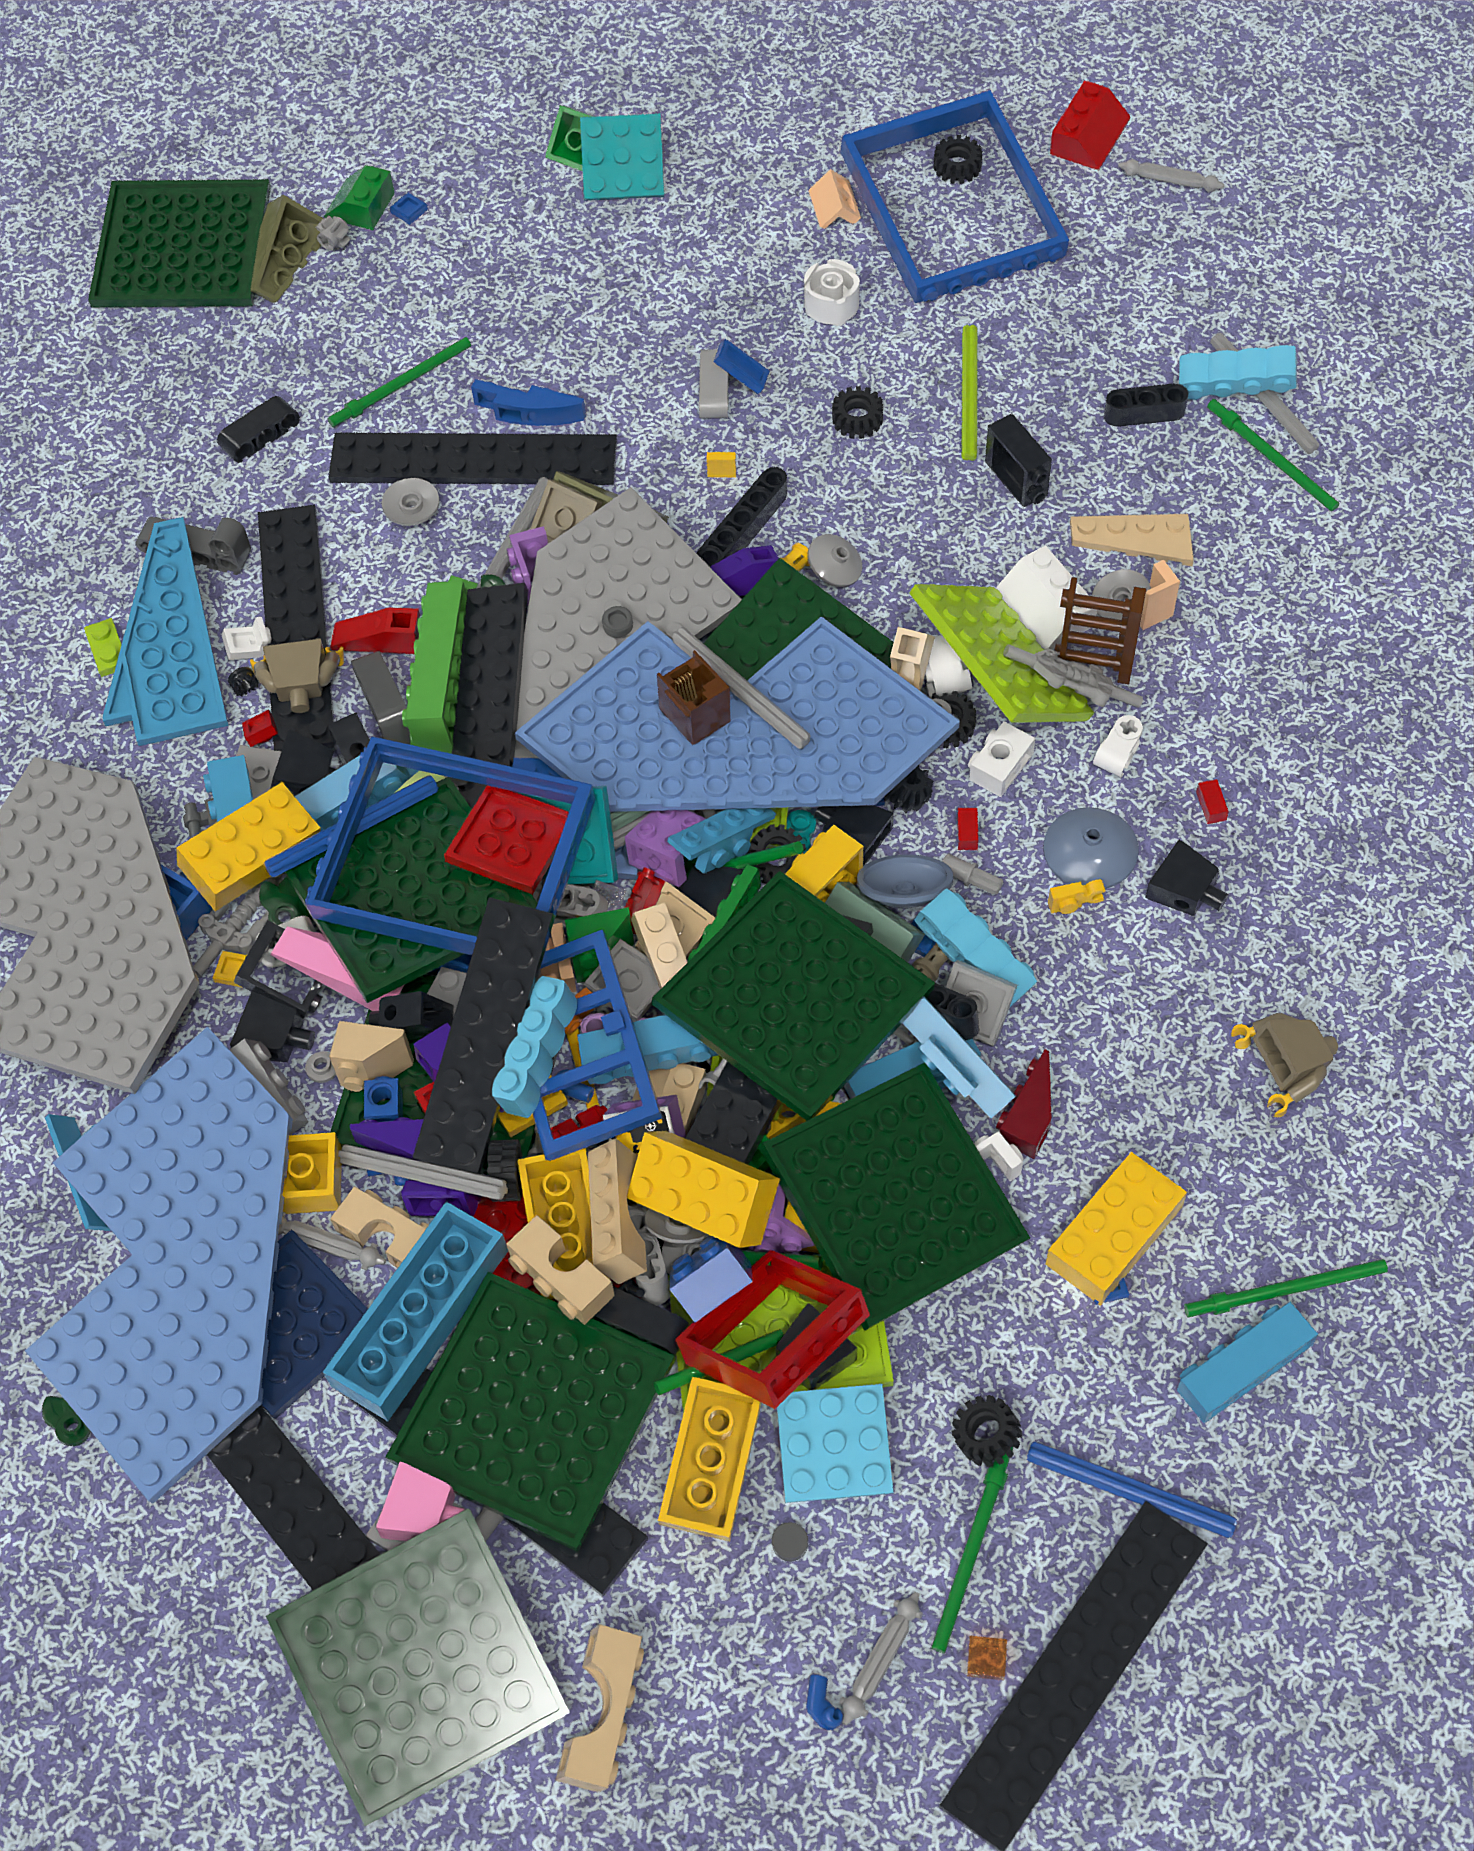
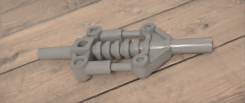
M1009 644L1004 649L1003 655L1005 657L1031 666L1052 687L1060 688L1064 685L1072 688L1076 693L1091 698V701L1100 707H1104L1110 697L1137 708L1143 702L1142 696L1114 686L1112 679L1104 676L1103 670L1094 664L1088 667L1075 661L1068 662L1058 658L1057 652L1050 648L1035 654Z
M282 874L276 877L270 876L264 881L271 882L278 886L276 881L280 878ZM263 882L244 893L247 894L245 899L241 901L235 912L225 921V924L218 921L228 910V904L216 912L212 909L209 914H204L199 918L198 923L202 932L208 936L212 943L193 966L198 977L205 973L222 950L240 952L244 955L249 953L256 941L257 935L268 920L269 912L266 911L260 920H256L247 933L242 934L239 932L242 930L241 926L244 927L247 920L252 917L251 913L254 914L257 911V907L261 906L259 891Z

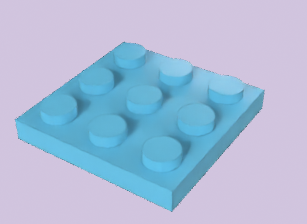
M882 1384L792 1392L777 1407L785 1503L893 1494Z

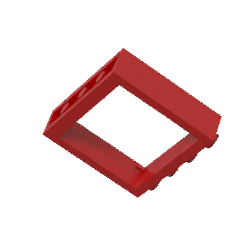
M770 1249L751 1267L753 1282L696 1323L693 1322L675 1340L686 1365L694 1367L698 1371L776 1409L870 1314L861 1289ZM780 1284L828 1306L760 1373L712 1351Z

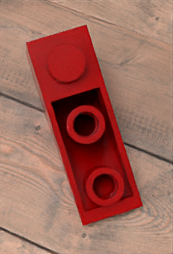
M388 607L335 622L330 648L331 650H340V647H343V651H380L381 653L414 654V641L419 638L417 626L418 618L420 617L419 609Z

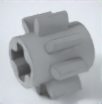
M328 216L326 219H322L316 226V229L320 231L317 235V240L327 250L344 248L351 240L346 235L349 232L347 223L339 217L331 218Z

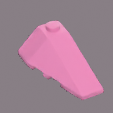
M287 926L271 952L273 957L372 1011H379V1001L381 998L399 995L405 986L403 985L366 1003L322 933Z

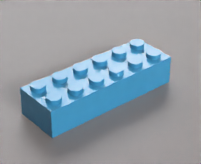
M445 1202L324 1369L323 1374L330 1386L384 1420L389 1421L466 1312L487 1272L493 1273L508 1252L503 1234L450 1203Z

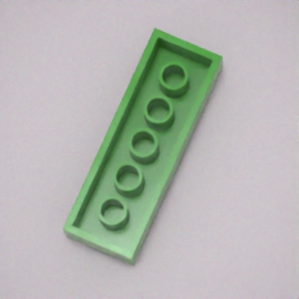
M463 581L432 582L427 584L426 595H423L421 598L423 614L422 617L418 618L417 622L419 638L414 641L415 662L410 664L411 685H408L406 688L408 704L407 709H403L402 712L403 725L409 729L411 745L452 754L456 703L458 700L457 692L460 678L459 671L466 614L467 592Z

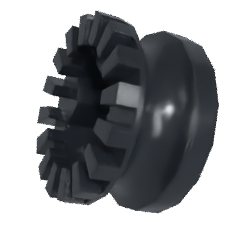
M240 667L234 670L228 677V683L237 696L246 695L247 691L251 693L250 690L255 691L259 684L252 669L249 667Z

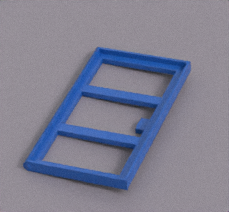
M603 930L545 951L540 968L542 969L595 948L606 988L577 998L575 1015L611 1002L614 1012L601 1017L602 1025L607 1037L620 1032L625 1049L548 1078L545 1084L540 1087V1100L533 1112L546 1160L557 1159L663 1118L607 937ZM631 1065L643 1106L554 1139L542 1097L622 1066Z

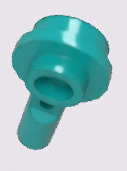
M796 810L787 816L786 830L791 827L795 830L793 835L798 836L800 834L802 837L800 842L806 846V850L803 852L805 854L811 848L810 839L816 830V819L806 810Z

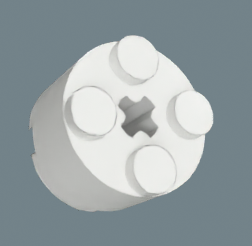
M836 259L827 260V264L820 266L819 262L812 265L804 276V306L806 314L820 323L833 324L835 326H841L851 319L859 308L860 280L855 268L845 261Z
M942 635L935 636L925 673L929 698L932 699V694L935 692L936 695L943 696V693L952 695V691L962 693L971 690L972 682L969 669H967V666Z

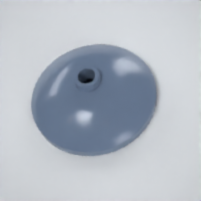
M1086 807L1068 811L1059 816L1050 825L1044 838L1043 851L1050 870L1066 884L1081 881L1082 885H1086L1093 880L1101 879L1105 889L1121 883L1131 874L1138 859L1139 847L1134 831L1121 817L1104 809ZM1088 836H1094L1098 839L1092 840L1088 838Z
M893 855L876 859L864 865L857 874V885L863 894L875 902L894 908L908 909L928 904L946 888L950 890L953 885V872L947 864L935 858L921 855Z

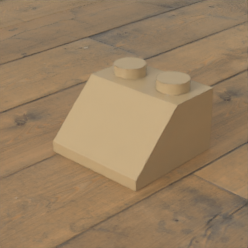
M339 1021L329 1057L340 1085L351 1091H362L364 1089V1080H374L380 1076L394 1078L413 1066L414 1058L405 1030Z
M682 1063L672 1069L660 1068L648 1071L656 1097L677 1095L687 1136L695 1121L707 1087L706 1082L701 1089L699 1088L700 1081L706 1075L705 1069ZM636 1088L632 1101L641 1100L638 1088Z

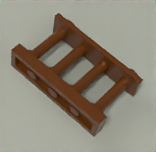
M1071 577L1069 589L1063 588L1060 607L1066 608L1061 644H1056L1054 651L1057 652L1058 658L1066 661L1113 668V671L1119 672L1117 683L1129 685L1147 588L1134 587L1132 599L1125 598V601L1076 594L1078 578ZM1077 606L1122 613L1123 615L1122 620L1075 613L1073 608ZM1071 625L1120 632L1119 638L1070 631ZM1073 643L1117 651L1116 656L1068 649V644Z

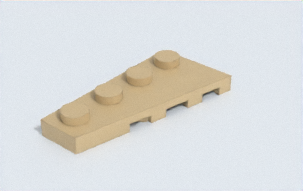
M1188 514L1072 516L1070 518L1072 546L1105 552L1113 550L1125 552L1128 556L1138 557V555L1153 557L1157 561L1164 560L1167 562L1171 560L1182 562V565L1193 566L1194 560Z
M665 881L656 905L665 902L687 960L691 951L696 949L702 941V935L706 926L712 924L715 917ZM637 941L636 949L645 954L641 949L639 941Z

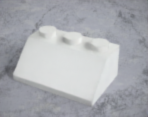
M1046 545L1022 557L996 587L1001 592L1005 603L1018 613L1019 620L1027 629L1035 634L1036 641L1044 650L1047 648L1053 649L1056 644H1061L1066 608L1060 607L1063 588L1069 589L1071 577H1073ZM1077 582L1076 594L1088 595ZM1077 606L1073 608L1075 613L1097 615L1096 609ZM1071 625L1070 631L1085 632L1090 627Z

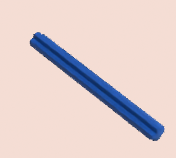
M428 775L365 808L356 834L436 793L438 786L434 778ZM337 823L265 860L264 865L269 875L276 877L328 849L327 840L329 833L332 829L335 830Z
M1035 1441L1030 1445L1027 1454V1461L1140 1505L1147 1501L1166 1515L1223 1537L1231 1538L1234 1534L1237 1519L1233 1516Z

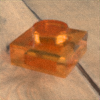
M970 1636L967 1677L1005 1680L1007 1639Z

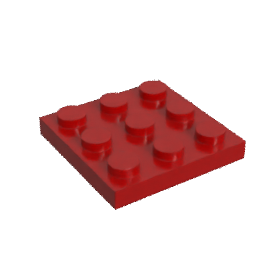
M487 785L445 852V862L533 895L552 863L569 812L511 790Z

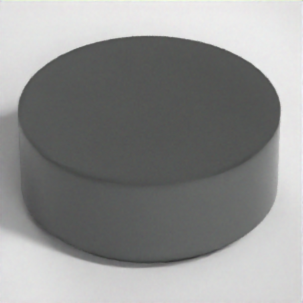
M614 606L607 609L602 616L604 631L609 636L615 638L628 635L633 628L631 612L622 606Z
M793 1522L783 1523L778 1526L772 1535L774 1553L780 1559L788 1562L802 1558L808 1549V1536L804 1528Z

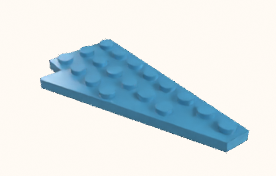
M183 517L157 522L153 525L102 716L105 726L133 721L136 741L139 746L229 726L186 523Z

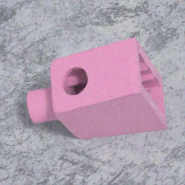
M399 1462L376 1528L381 1538L408 1541L466 1509L452 1506L455 1499L452 1486L406 1463Z

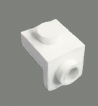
M255 617L253 627L223 629L222 639L228 660L264 656L263 646L271 643V633L269 628L264 626L262 617Z
M999 1131L990 1137L988 1135L982 1136L974 1143L982 1158L985 1160L990 1156L1009 1181L1021 1175L1023 1156L1014 1144H1008Z

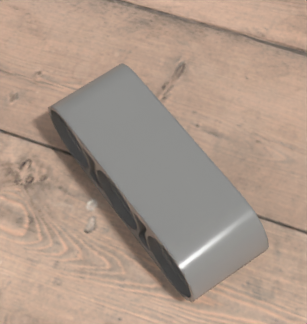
M701 349L700 418H728L729 373L713 362L718 349Z

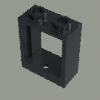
M1013 413L989 424L985 463L1023 508L1032 503L1038 504L1048 496L1052 463L1050 456Z
M267 920L238 970L234 983L249 991L256 992L296 1009L301 1018L304 1019L308 1011L314 1014L323 996L318 994L323 985L321 982L314 981L303 1003L300 1004L252 978L272 941L277 943L285 931L284 928Z

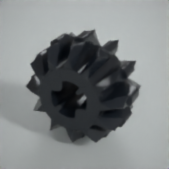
M918 765L885 795L884 802L891 801L894 804V810L901 807L905 813L911 811V809L917 812L932 796L934 781L928 778L929 770H921Z

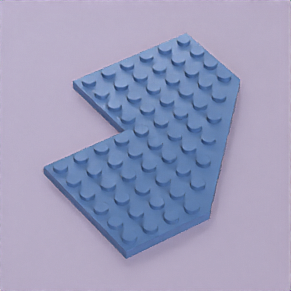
M820 617L747 680L810 733V742L803 749L797 748L730 691L731 722L695 745H692L659 709L657 673L663 676L691 659V657L673 643L672 639L647 621L518 729L515 735L517 741L562 778L592 784V786H607L610 812L860 806L878 803L959 728L960 721L823 617Z
M208 1026L141 1084L136 1094L131 1093L53 1162L132 1255L25 1350L151 1503L156 1502L262 1404L264 1389L261 1387L263 1369L266 1368L269 1344L267 1332L268 1323L272 1316L274 1298L272 1286L274 1272L277 1270L279 1252L277 1240L279 1224H282L284 1206L282 1194L284 1178H287L289 1150L287 1148L289 1132H292L293 1118Z

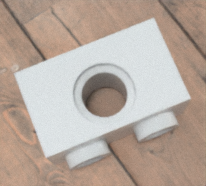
M1003 721L997 731L993 729L988 734L985 746L981 752L976 751L972 755L968 763L970 768L969 780L1002 797L1034 754L1036 738Z

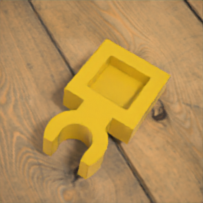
M1101 879L1093 880L1086 885H1082L1080 881L1050 888L1048 906L1051 914L1057 912L1070 914L1079 907H1082L1083 903H1099L1104 901L1102 893L1106 890Z

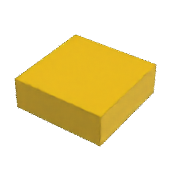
M707 452L708 477H736V452Z
M222 950L212 977L215 983L241 987L235 984L234 980L247 955Z

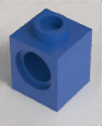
M380 1076L374 1080H364L365 1120L388 1122L403 1117V1092L398 1078ZM382 1099H390V1101L384 1105L377 1104Z

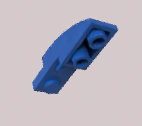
M475 379L471 386L474 405L494 410L495 420L520 425L554 426L580 422L586 418L584 399L575 395H568L531 385L528 393L519 389H511Z

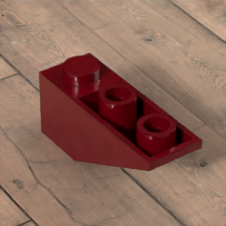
M1044 1049L1039 1059L1035 1057L1032 1059L1026 1072V1076L1029 1077L1024 1086L1021 1084L1017 1086L1014 1091L1016 1097L1011 1100L1014 1105L1010 1112L1003 1111L996 1125V1129L1000 1130V1134L1009 1145L1014 1144L1022 1154L1032 1159L1036 1158L1047 1138L1052 1120L1049 1051Z

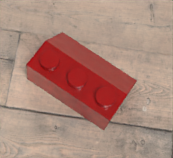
M1084 80L1052 131L1050 154L1099 171L1130 121L1131 116L1108 87Z

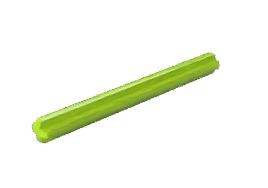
M965 325L962 332V459L965 461H974L977 458L978 328L975 325Z

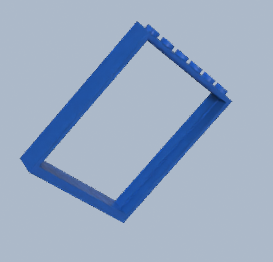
M991 90L842 135L841 155L915 304L922 301L926 302L927 300L934 301L938 296L947 293L957 294L963 288L972 285L982 286L988 280L997 277L1007 278L1016 271L1022 269L1032 270L1041 263L1047 261L1056 262L1058 258L1066 256L1069 238ZM988 118L1050 239L922 279L861 156Z
M371 736L367 748L364 747V751L360 754L358 772L356 775H352L350 779L348 798L339 807L337 826L335 830L332 829L329 833L327 840L328 849L325 857H321L318 861L316 868L317 877L314 885L309 886L307 890L308 895L305 898V904L313 919L464 954H473L477 940L476 936L329 903L383 763L572 804L536 907L537 910L553 913L556 918L595 803L592 784Z

